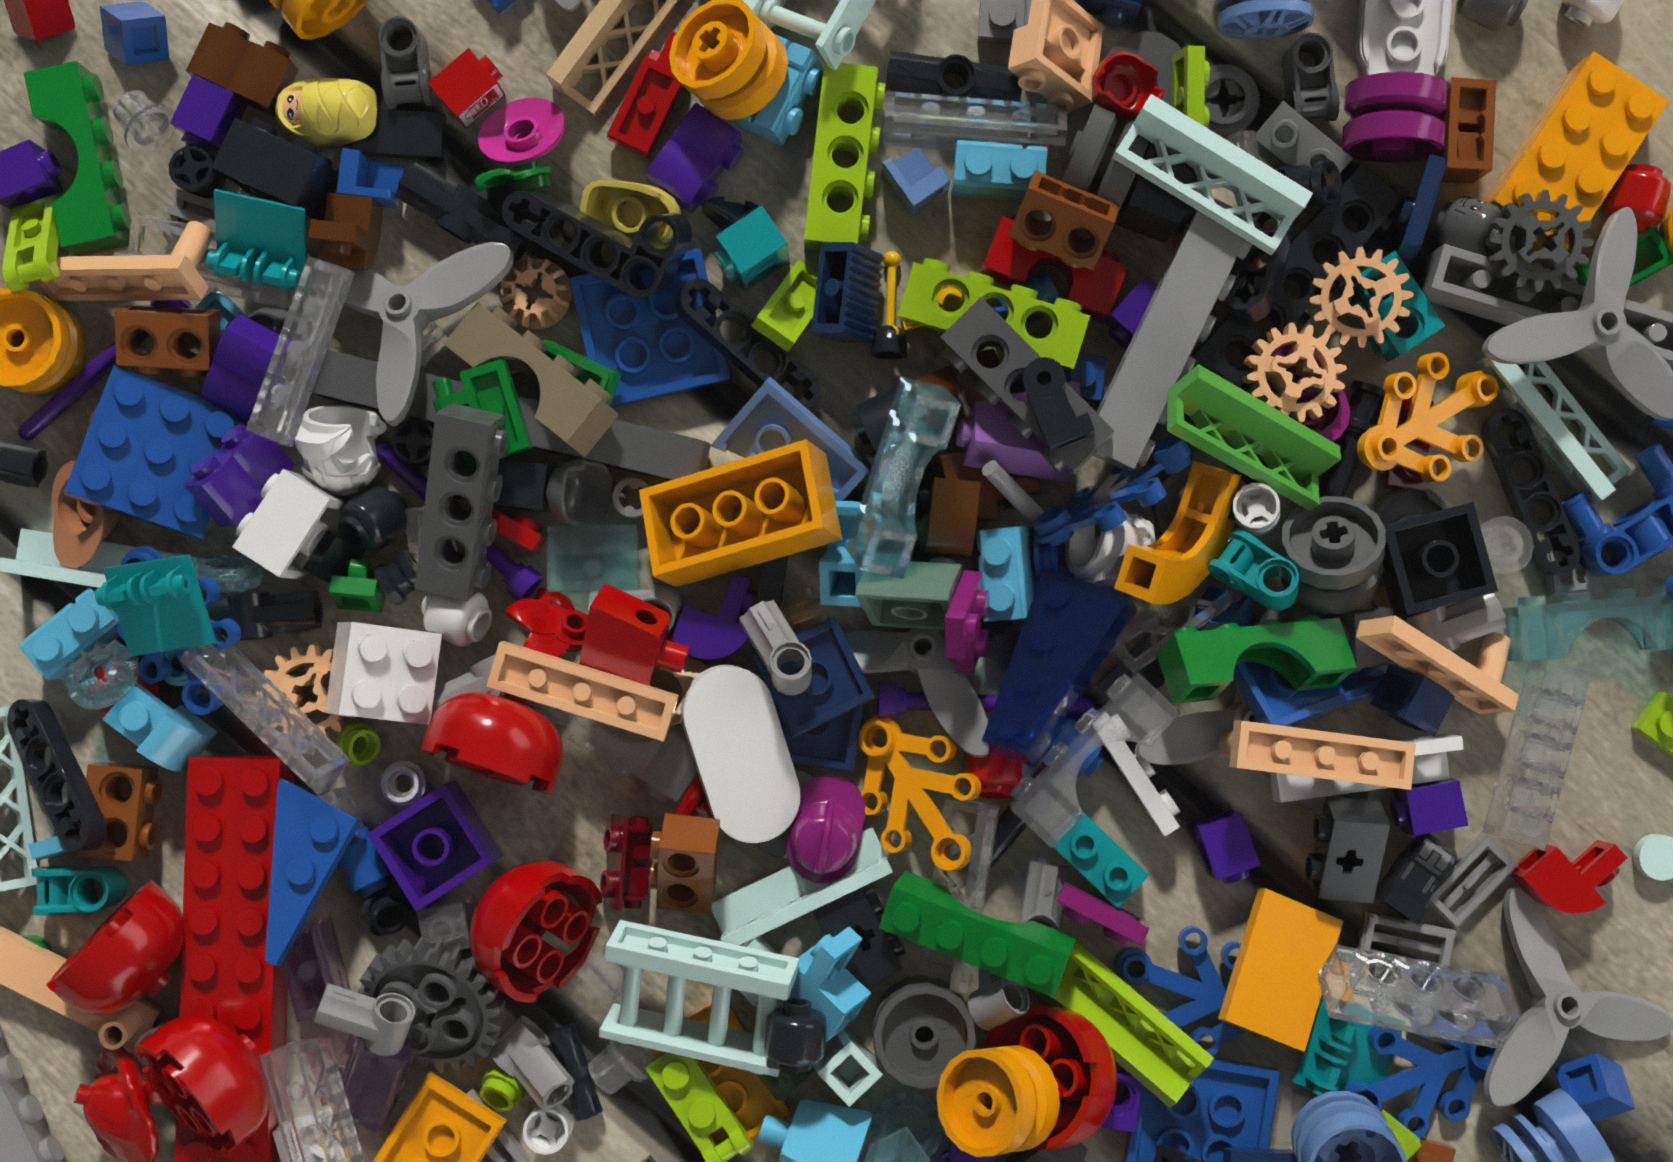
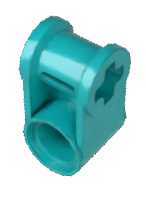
M1235 528L1230 535L1232 539L1230 544L1218 560L1212 559L1207 567L1210 572L1226 585L1240 590L1267 609L1282 611L1289 608L1295 603L1298 596L1299 573L1296 566L1291 561L1266 547L1252 534ZM1273 577H1281L1286 579L1290 586L1284 591L1274 592L1265 586V582Z
M53 865L31 869L32 876L37 878V905L32 907V915L49 916L69 913H90L118 904L127 893L126 877L115 867ZM95 879L100 881L103 886L102 899H99L93 891Z

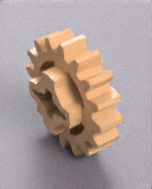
M1358 247L1355 258L1350 260L1344 251L1338 253L1340 265L1334 267L1327 262L1323 264L1322 268L1328 275L1326 280L1314 278L1312 282L1316 288L1321 289V294L1310 297L1309 303L1321 305L1322 310L1313 317V320L1317 322L1326 319L1329 325L1323 334L1328 333L1331 335L1335 331L1340 332V345L1345 346L1350 337H1356L1358 348H1364L1367 336L1371 335L1378 344L1383 343L1384 335L1382 330L1387 328L1389 331L1397 333L1400 328L1394 321L1396 316L1408 317L1410 314L1409 310L1401 306L1403 300L1413 297V292L1401 289V284L1406 282L1410 276L1408 273L1396 276L1393 272L1399 262L1396 258L1387 264L1382 263L1383 250L1377 249L1371 258H1365L1363 247ZM1357 267L1372 268L1380 272L1385 278L1378 281L1362 277ZM1341 275L1345 286L1341 297L1329 303L1331 286L1334 280ZM1351 278H1353L1356 286L1359 285L1362 291L1370 289L1373 293V297L1367 301L1369 307L1367 311L1370 318L1366 310H1362L1360 305L1351 307L1348 299L1354 295L1352 288L1354 284ZM1392 293L1391 308L1386 317L1381 321L1377 309L1382 297ZM1344 314L1357 317L1365 329L1348 327L1338 321L1337 317Z
M1289 323L1284 327L1283 336L1280 331L1273 328L1266 333L1269 343L1259 339L1252 345L1255 352L1259 355H1249L1244 360V364L1253 368V372L1244 376L1242 381L1243 383L1254 384L1255 390L1250 393L1251 395L1261 398L1263 402L1287 416L1291 414L1292 419L1303 423L1306 412L1311 419L1315 420L1323 415L1321 406L1328 409L1335 406L1337 401L1330 393L1344 390L1345 384L1336 380V375L1346 371L1347 366L1335 364L1334 358L1342 350L1340 347L1329 350L1325 346L1330 337L1328 333L1316 339L1312 337L1314 332L1313 325L1308 324L1300 333H1297L1295 324ZM1292 345L1286 357L1279 355L1275 357L1270 356L1276 348ZM1313 354H1314V355L1317 357V359L1319 360L1322 369L1319 368V366H1318L1316 360H1315L1314 357H1313ZM1292 365L1297 367L1296 374L1302 377L1296 383L1292 382L1293 374L1286 371ZM1266 379L1270 380L1276 394L1271 391ZM1303 390L1318 392L1311 401L1296 404Z
M309 645L307 655L302 647H292L291 660L284 655H278L274 658L279 667L278 671H264L263 675L271 680L270 687L259 688V693L269 696L270 702L263 705L261 710L262 712L273 711L276 715L269 724L272 728L283 725L287 726L284 732L285 738H295L301 732L302 743H311L316 732L321 741L331 739L330 728L340 732L346 726L342 720L343 717L353 718V716L331 714L320 723L308 724L309 720L314 718L316 712L322 711L325 713L334 649H327L321 656L320 645ZM314 663L313 667H309L306 675L292 674L296 668L304 664ZM306 686H314L312 692L318 695L317 701L308 702L309 695L304 692ZM283 693L286 694L289 709L285 705Z

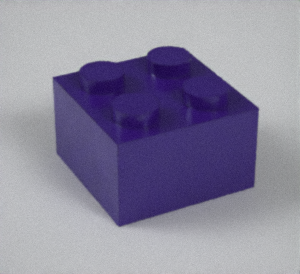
M456 780L443 784L367 833L416 912L504 856Z

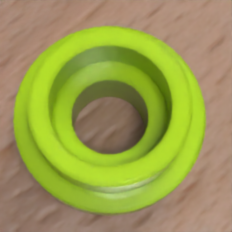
M353 722L346 725L338 734L335 742V752L338 759L343 764L355 768L373 762L378 756L381 747L380 739L374 728L363 722ZM358 738V745L353 750V744L355 740Z
M503 1069L488 1070L481 1079L482 1088L480 1089V1096L487 1105L496 1110H511L513 1105H518L525 1095V1090L520 1081L510 1076Z

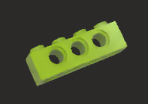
M824 61L804 231V249L820 250L822 242H854L858 244V242H867L870 215H862L863 199L873 197L875 171L867 170L869 154H878L881 127L872 126L874 110L883 111L886 83L877 82L878 67L840 63L837 70L829 68ZM854 107L862 113L863 117L858 122L849 124L843 122L838 114L844 108ZM850 151L856 155L858 161L852 167L842 168L834 163L833 158L838 152ZM838 194L846 195L851 199L853 205L846 212H835L827 204L830 198Z
M924 258L923 264L913 262L897 319L945 333L980 297L986 302L998 301L1006 309L1005 321L1041 358L1047 357L1056 360L1064 370L1071 371L1074 369L1090 319V315L1080 312L1081 304L1062 298H1056L1054 304L1037 299V291L1020 285L1012 284L1010 291L993 286L994 278L973 271H968L966 278L949 273L951 267L949 264L938 260ZM945 288L957 289L963 297L962 307L954 312L943 310L937 302L938 293ZM1041 314L1047 318L1050 330L1046 337L1037 339L1027 333L1025 322L1028 316ZM988 346V347H991V348H994V349L1001 350V349H1000L999 347H997V346Z

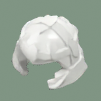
M346 404L323 405L308 409L301 414L299 420L290 425L295 445L304 460V465L301 467L303 474L309 479L314 480L325 491L337 496L356 493L359 487L363 484L368 485L379 473L381 464L378 462L374 440L377 439L378 435L383 434L387 430V426L374 410L363 406Z
M1122 509L1126 515V520L1110 531H1101V535L1095 537L1094 524L1073 530L1074 535L1066 541L1065 561L1069 571L1074 574L1075 585L1115 587L1128 544L1149 545L1155 542L1154 525L1149 520L1146 521L1143 517L1127 513L1125 509Z

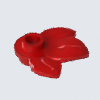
M538 588L536 599H521L507 608L505 614L530 632L523 647L561 658L566 652L582 650L588 615L575 610L570 599L559 591Z

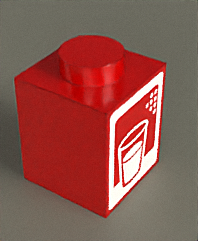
M469 48L428 82L436 96L465 129L505 96L498 83V80L503 75L486 55L479 60Z

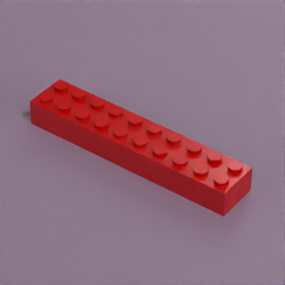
M200 755L188 757L183 891L184 941L181 950L179 1017L188 1015L210 1017L229 1027L238 1036L245 1034L259 1050L260 1056L257 1059L267 1077L270 1100L267 1114L257 1131L226 1158L215 1155L204 1146L203 1141L208 1138L204 1132L197 1134L189 1126L184 1127L176 1119L174 1162H281L272 1132L284 1122L289 953L281 966H274L265 961L277 786L281 778L295 784V756Z

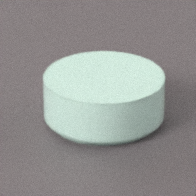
M1649 834L1637 842L1633 850V861L1635 867L1642 875L1660 881L1673 878V838L1661 834Z

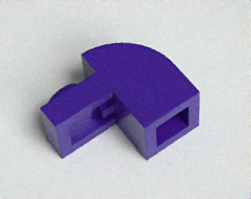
M736 574L732 575L719 616L683 605L671 641L691 647L690 656L700 659H720L739 651L749 641L738 621L740 615H744L754 604L757 592L750 590L752 580Z

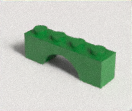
M78 61L23 72L33 117L51 129L68 132L78 152V170L71 187L64 195L52 203L61 248L76 256H84L131 245L128 230L132 229V220L126 205L121 202L118 187L123 186V178L116 161L112 160L109 144L113 143L114 137L108 120L102 115L100 101L104 100V90L100 79Z
M1316 615L1307 616L1296 622L1280 623L1277 619H1270L1260 622L1255 626L1239 627L1237 623H1228L1214 630L1198 631L1196 627H1186L1173 632L1170 639L1157 653L1172 704L1214 700L1233 681L1235 664L1242 662H1256L1276 670L1291 684L1295 691L1336 687L1357 668L1340 618L1320 620V617Z
M904 871L892 886L879 929L1053 998L1060 986L1077 939L1074 936L1035 921L1012 923L987 917L958 902L950 894L946 886Z

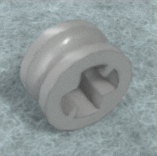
M639 478L621 480L615 486L612 493L615 509L621 515L630 519L642 518V507L638 510L631 505L624 508L622 498L626 499L627 496L623 492L629 487L639 491L650 486Z

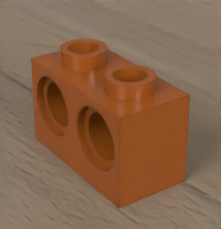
M1451 77L1446 81L1448 85L1447 110L1436 117L1442 120L1446 126L1445 150L1438 155L1439 157L1446 158L1445 161L1447 162L1441 182L1473 184L1492 171L1496 80Z
M1034 171L1008 236L1017 239L1021 246L1029 250H1044L1056 255L1068 266L1074 268L1085 267L1094 271L1115 224L1120 205ZM1031 211H1045L1051 217V220L1046 222L1039 221L1032 216ZM1079 227L1086 228L1093 233L1094 237L1089 239L1080 238L1074 233L1073 229Z
M130 304L114 310L116 365L132 366V372L137 374L161 373V368L178 369V375L201 377L207 375V370H210L213 364L214 354L221 338L220 310ZM139 329L148 332L154 340L153 351L145 350L138 343L137 334ZM185 332L192 333L199 339L201 344L199 354L192 353L186 349L183 343Z
M114 762L88 764L86 780L104 815L107 824V834L101 847L96 850L78 851L77 856L135 861L148 857L149 851L153 849L157 837V827L152 823L154 805L158 804L162 793V782L160 778H157L158 767ZM123 777L128 779L132 785V795L128 800L124 799L119 792V783ZM117 823L122 824L127 831V840L124 845L118 843L114 837V827Z
M665 813L662 832L653 831L650 848V859H658V862H652L649 889L657 890V909L711 915L717 878L720 819Z

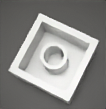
M282 469L279 475L277 473L272 475L261 491V497L264 499L256 511L248 513L238 525L235 533L238 539L232 547L278 577L305 581L309 575L303 569L305 563L325 532L329 530L336 533L338 530L340 509L346 501L331 492L325 491L314 480Z
M337 622L325 713L428 725L432 714L442 634L358 622Z

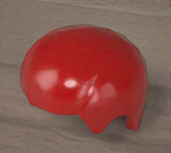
M1120 51L1107 56L1102 60L1092 78V92L1096 104L1116 113L1117 120L1125 122L1136 119L1151 94L1160 100L1164 95V89H1159L1157 83L1158 69L1145 63L1139 55L1127 51Z

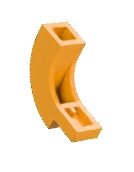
M1193 461L1180 505L1172 523L1158 540L1149 545L1128 544L1114 589L1152 604L1177 602L1196 589L1210 573L1207 567L1212 559L1218 560L1232 533L1236 520L1230 519L1228 516L1242 475L1204 462Z

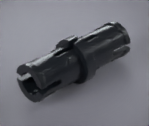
M567 1024L548 1032L558 1061L575 1081L572 1086L573 1092L569 1096L575 1121L585 1120L603 1112L591 1075L594 1067L592 1061H587L577 1024Z

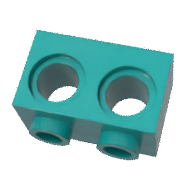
M762 205L716 235L720 250L714 254L718 259L717 263L731 285L739 281L745 291L790 262L788 243Z
M1396 251L1381 259V262L1387 264L1396 258L1399 261L1397 267L1393 270L1396 276L1406 273L1410 276L1406 282L1401 284L1402 290L1413 292L1412 298L1403 300L1401 306L1409 310L1410 314L1408 317L1396 316V318L1406 323L1408 335L1406 339L1400 338L1385 328L1382 330L1384 342L1380 344L1373 339L1372 335L1367 336V343L1372 351L1380 357L1383 356L1387 362L1399 357L1445 327V324ZM1372 268L1361 272L1362 277L1373 281L1385 278L1380 272ZM1352 278L1354 295L1348 299L1351 307L1360 305L1362 310H1366L1370 318L1367 311L1369 309L1367 301L1371 297L1367 291H1362L1359 285L1356 286ZM1342 285L1340 288H1338L1339 291L1341 292V294H1342L1343 289H1344V287H1345L1344 285ZM1392 293L1383 297L1377 309L1381 321L1386 317L1391 308Z
M1077 807L1045 839L1117 908L1149 876L1136 861Z

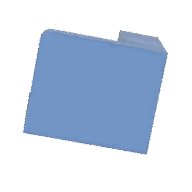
M918 147L912 149L895 162L889 158L882 163V175L911 216L949 190L951 180L943 168L939 166L934 169Z

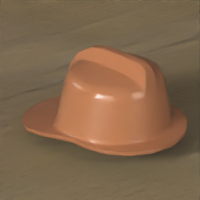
M70 461L61 467L55 476L52 487L54 552L59 562L66 568L79 569L92 560L99 549L102 539L107 538L112 533L121 518V514L64 495L65 487L76 461Z

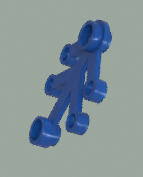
M1175 435L1169 436L1154 446L1151 453L1154 461L1136 472L1134 469L1130 472H1125L1116 467L1109 472L1108 478L1097 491L1093 486H1087L1078 490L1070 497V501L1066 506L1054 507L1034 520L1033 526L1036 530L1034 537L1039 544L1049 543L1050 546H1057L1070 539L1074 535L1073 530L1096 523L1101 531H1110L1126 520V515L1119 504L1138 499L1142 507H1148L1159 502L1167 493L1159 478H1149L1165 469L1167 474H1174L1190 465L1192 460L1189 455L1192 450L1188 443Z
M140 546L130 550L120 565L162 559L163 556L152 547ZM210 577L198 579L199 585H202L207 592V598L203 597L205 605L215 603L220 597L218 583ZM227 618L216 622L210 619L216 643L212 644L215 648L225 649L239 642L241 630L234 620ZM118 621V634L125 641L120 623ZM221 627L227 631V640L221 635ZM195 647L174 650L189 679V682L186 683L182 691V698L186 708L196 715H206L219 709L226 697L224 683L218 678L209 676ZM166 651L145 654L144 658L139 662L138 674L144 682L154 684L169 677L171 664L165 657ZM151 663L156 665L157 675L152 671ZM206 688L209 691L211 698L208 696Z
M1196 926L1183 928L1178 935V944L1182 950L1189 954L1201 981L1152 964L1150 957L1138 947L1131 946L1120 950L1114 960L1116 974L1128 985L1137 986L1144 982H1149L1193 998V1000L1168 1012L1160 1011L1178 1028L1221 1009L1226 994L1225 987L1206 949L1208 945L1207 936ZM1190 933H1198L1200 936V943L1195 948H1188L1185 944V939ZM1236 941L1226 943L1220 953L1223 964L1233 970L1235 964L1229 962L1228 954L1231 950L1240 948L1241 943ZM1133 960L1142 962L1143 968L1138 975H1130L1127 972V966ZM1222 1022L1211 1029L1199 1027L1192 1032L1190 1038L1197 1043L1202 1035H1211L1212 1044L1204 1050L1213 1056L1218 1052L1220 1044L1249 1031L1227 1022Z
M1418 1007L1409 1014V1028L1421 1037L1431 1038L1436 1036L1457 1048L1439 1055L1399 1037L1397 1032L1387 1025L1377 1024L1368 1033L1367 1039L1370 1047L1382 1055L1394 1054L1416 1065L1369 1085L1363 1081H1353L1347 1084L1342 1091H1350L1356 1094L1362 1092L1363 1096L1381 1111L1382 1101L1420 1086L1412 1107L1403 1109L1398 1114L1397 1121L1408 1129L1409 1120L1417 1116L1418 1124L1410 1131L1417 1137L1422 1138L1428 1132V1119L1436 1101L1439 1112L1451 1121L1459 1122L1468 1116L1471 1096L1482 1072L1487 1071L1494 1052L1502 1041V1037L1497 1031L1485 1025L1473 1026L1464 1031L1440 1020L1438 1015L1425 1007ZM1428 1015V1026L1420 1029L1419 1022L1421 1018ZM1388 1032V1042L1384 1046L1379 1047L1378 1038L1381 1034ZM1483 1040L1484 1049L1479 1054H1475L1477 1045ZM1462 1068L1454 1090L1445 1091L1439 1096L1448 1073ZM1458 1099V1108L1454 1112L1449 1113V1104L1453 1100Z

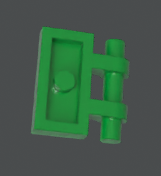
M499 359L459 372L464 388L463 391L454 393L450 378H442L432 382L437 398L433 401L436 413L454 403L505 415L503 430L508 432L509 437L507 449L503 457L533 448L507 360ZM463 451L465 463L470 467L476 466L473 455Z

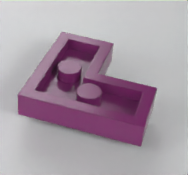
M964 570L945 616V658L955 659V672L973 674L979 657H986L989 647V630L982 629V618L987 617L990 594L988 590H982V572Z
M1067 882L1064 883L1056 900L1064 905L1061 911L1062 914L1083 925L1087 924L1089 918L1104 925L1103 935L1126 947L1129 946L1131 940L1142 945L1150 929L1146 920L1120 907L1117 908L1107 900L1104 902Z

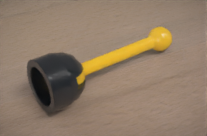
M889 251L884 255L885 259L883 260L884 265L887 267L886 325L874 333L875 340L872 342L871 356L884 360H898L907 357L906 335L901 328L895 326L896 268L901 263V257L897 252Z

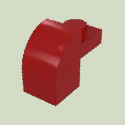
M1597 840L1571 863L1558 847L1540 842L1517 863L1519 866L1510 876L1536 902L1562 912L1581 914L1593 911L1606 903L1594 888L1611 882L1619 873L1618 867L1628 858L1616 844Z

